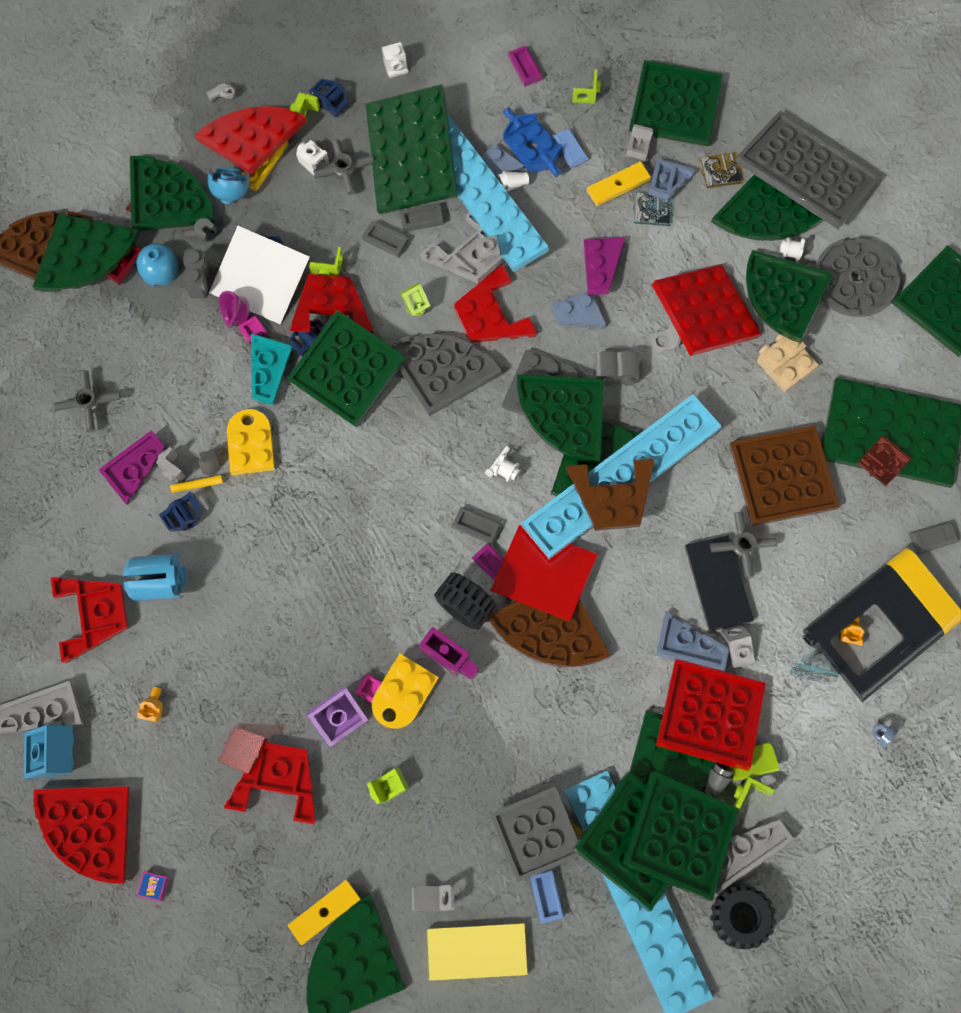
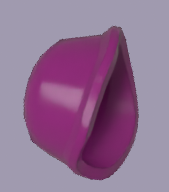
M223 291L219 296L218 302L226 326L231 328L233 325L245 322L250 311L247 299L232 291Z

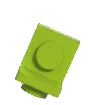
M418 282L400 292L406 305L405 309L412 316L423 314L426 308L431 306L421 284Z

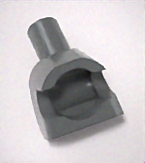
M201 218L195 223L194 229L185 230V235L187 239L199 237L201 240L209 242L211 240L207 237V234L213 233L215 235L218 231L210 220Z
M218 444L213 450L199 452L201 457L199 465L204 475H211L219 470L218 456L225 451L223 445Z

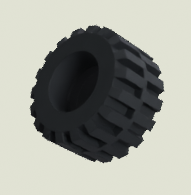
M454 572L449 574L434 593L436 601L445 611L472 629L479 630L496 608L492 598L481 587L467 577Z
M739 885L724 890L722 894L716 897V902L711 907L712 915H710V921H713V931H716L717 937L723 940L729 947H734L735 949L760 947L762 943H766L769 940V935H772L774 932L772 929L773 925H776V919L773 916L776 912L775 908L772 909L770 905L772 903L771 900L764 896V892L758 891L752 886ZM739 902L749 904L756 916L754 927L746 933L737 931L730 922L731 908Z

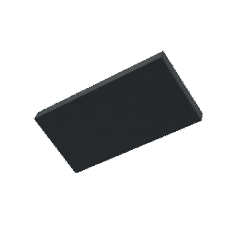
M729 535L685 545L709 632L754 621L734 551H710L711 543L731 542Z

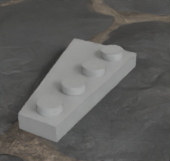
M69 680L0 705V734L26 732L45 725H84L73 683Z
M780 820L755 828L742 835L731 837L715 891L716 896L794 842L795 839Z

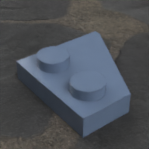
M495 144L481 157L496 178L503 171L521 172L524 169L522 163Z
M587 291L551 304V309L559 326L575 325L586 328V325L599 326V329L606 327V323L593 295H587Z

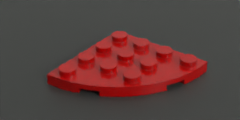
M271 106L248 107L214 120L204 126L194 136L198 142L252 175L307 120L304 115L286 108Z
M130 787L34 789L35 816L43 833L42 836L55 856L67 867L87 878L111 884H125Z

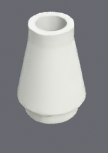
M503 171L502 174L497 176L498 181L506 191L529 184L527 172Z

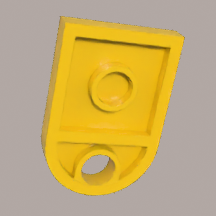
M246 409L236 413L230 419L227 426L231 475L275 470L272 431L267 417L253 409ZM246 417L254 418L251 425H244L243 420Z
M399 653L373 696L372 712L375 719L381 725L391 729L407 726L416 717L439 677ZM389 708L395 712V719L392 722L384 720L383 712L385 709Z

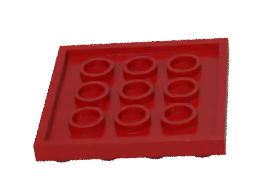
M722 264L658 279L652 283L654 291L690 356L757 339L761 335Z
M675 659L656 746L749 771L752 764L766 683Z

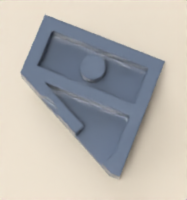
M657 158L648 194L668 200L692 178L695 169Z

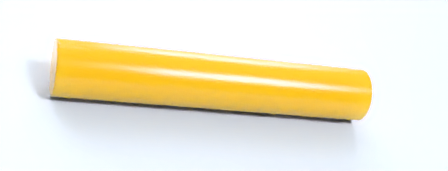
M222 475L172 484L170 489L172 493L222 484L223 478Z

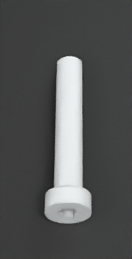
M506 446L492 466L485 471L487 476H493L495 465L503 454H508L511 450L509 447Z

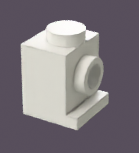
M401 42L382 47L383 60L389 78L408 73L406 55Z
M313 141L303 142L298 146L296 152L298 162L313 175L314 170L325 168L330 164L327 152L319 148Z

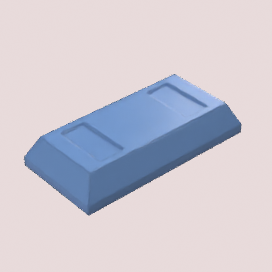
M570 128L552 136L558 146L559 144L562 145L561 153L571 168L589 160Z
M553 869L530 877L541 924L565 918Z

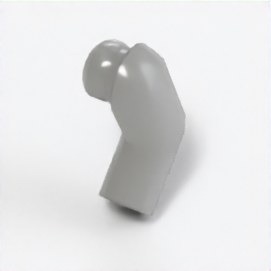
M222 83L206 92V95L210 101L218 97L231 99L235 97L236 89L231 85Z

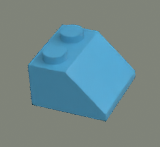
M45 725L24 733L23 779L60 777L72 773L74 767L72 746L75 740L73 726Z

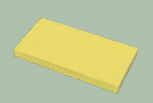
M524 924L427 929L429 981L527 975Z

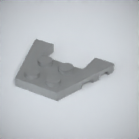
M468 213L465 215V221L473 226L477 232L450 255L433 242L420 253V257L428 263L479 283L505 260L500 255L495 258L478 261L475 240L488 237L472 215Z

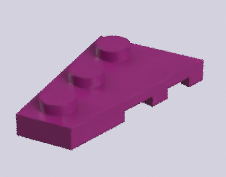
M625 238L584 239L587 295L609 294Z
M151 430L101 467L99 472L127 505L156 464L160 453L166 448Z

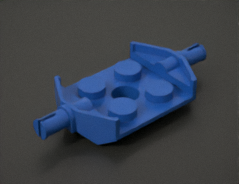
M510 107L505 109L503 114L509 119V124L503 132V140L525 168L531 172L549 169L554 177L559 176L562 171L555 162L561 153L562 145H557L537 120L536 113L517 116ZM529 143H534L537 145V147L535 149H530L527 147V145Z

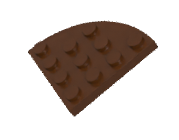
M47 211L29 215L9 224V228L0 234V265L35 280L58 214L94 220L93 217L68 211V213Z
M580 598L570 621L517 601L492 613L488 617L494 630L509 646L537 662L558 667H580L610 658Z

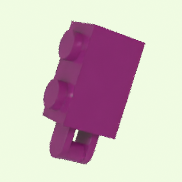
M434 627L430 629L420 642V651L457 677L460 673L468 679H474L477 676L478 669L476 664L470 661V653Z

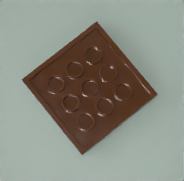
M816 425L730 442L729 446L751 526L837 510L840 507Z

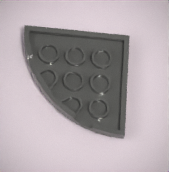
M425 334V336L412 338L408 336L388 344L406 357L399 371L428 416L502 375V370L489 355L473 347L471 343L452 336L441 334Z

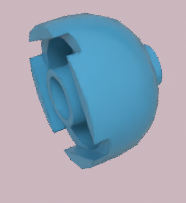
M218 167L216 172H212V169L208 171V187L210 192L220 199L222 203L232 204L233 201L240 200L247 193L250 180L248 173L245 172L244 176L240 174L239 169Z
M150 244L144 247L137 257L138 273L144 282L151 286L168 285L179 274V259L174 251L164 244Z

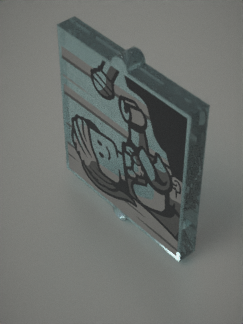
M636 192L635 205L633 206L635 211L634 224L670 226L671 213L673 212L671 207L672 196L666 200L649 195L646 192Z
M797 664L795 667H792L790 676L830 685L832 682H836L839 673Z

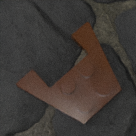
M654 459L633 461L635 483L591 487L589 486L587 465L567 466V474L574 484V488L583 503V507L595 531L641 526Z

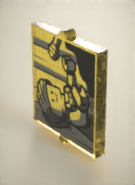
M735 152L700 157L701 175L704 176L706 188L742 183L741 166L735 162L737 158Z

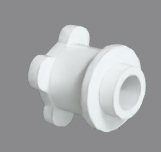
M787 237L786 241L782 240L779 253H783V258L786 256L796 258L795 262L799 263L803 253L805 238H801V241L798 242Z
M503 454L493 469V475L497 477L499 474L506 478L507 482L515 481L521 471L519 463L511 462L506 458L507 455Z

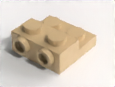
M779 335L775 339V344L772 346L767 344L759 351L760 355L757 363L784 392H787L815 371L819 365L805 351L806 345L803 342L798 343Z

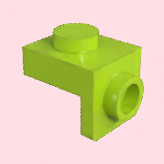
M299 92L295 103L291 104L290 110L304 116L307 110L319 112V100L312 94Z
M395 768L377 780L367 783L369 794L376 804L389 802L410 789L400 768Z

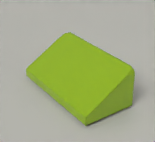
M770 742L754 747L752 764L749 771L731 767L733 769L734 781L780 770Z

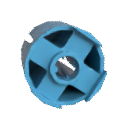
M180 553L130 558L123 569L124 577L166 575V579L123 582L128 596L135 601L184 597V595L180 594L182 586H186L185 566H180L178 556L182 555Z

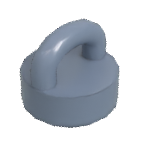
M877 724L872 730L873 736L879 740L877 744L882 748H886L898 732L892 725L887 727L884 724ZM883 730L885 733L880 735L878 731Z

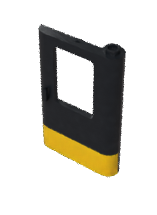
M904 548L803 630V639L810 647L815 646L820 649L863 703L961 622V609L917 555L910 549ZM877 605L900 633L902 641L863 674L857 676L832 646L831 639L871 606Z

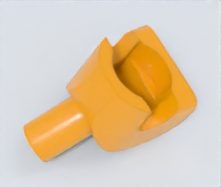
M860 616L841 631L840 641L863 646L864 630L861 624H859Z
M153 687L150 697H147L140 704L141 707L137 713V718L154 722L160 720L163 711V704L158 700L162 692L160 688Z

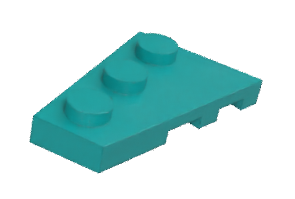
M251 334L252 400L273 406L292 352V346Z

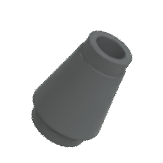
M717 762L715 766H711L704 793L718 799V796L733 779V769L728 765Z

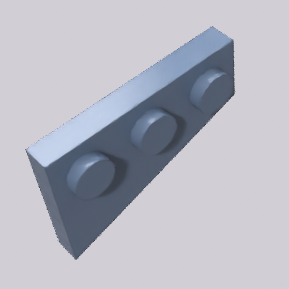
M666 611L656 656L671 660L679 659L724 672L729 648L707 635L698 633L690 625L673 618L672 614Z

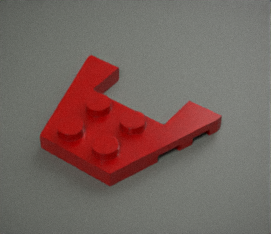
M504 265L498 267L453 304L470 343L497 341L500 338L536 337V331L529 317L508 325L492 292L511 284Z
M308 274L290 326V331L309 332L310 313L334 315L336 310L345 316H352V321L372 334L373 327L350 277Z
M59 577L50 578L53 597L58 599L77 594L82 637L59 642L62 663L65 664L128 629L123 587L120 583L90 582L78 579H60Z
M261 742L248 763L246 771L234 787L232 795L226 801L224 809L246 813L252 788L298 796L293 821L315 825L316 818L308 751L306 749Z

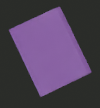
M345 686L306 713L329 747L368 721Z

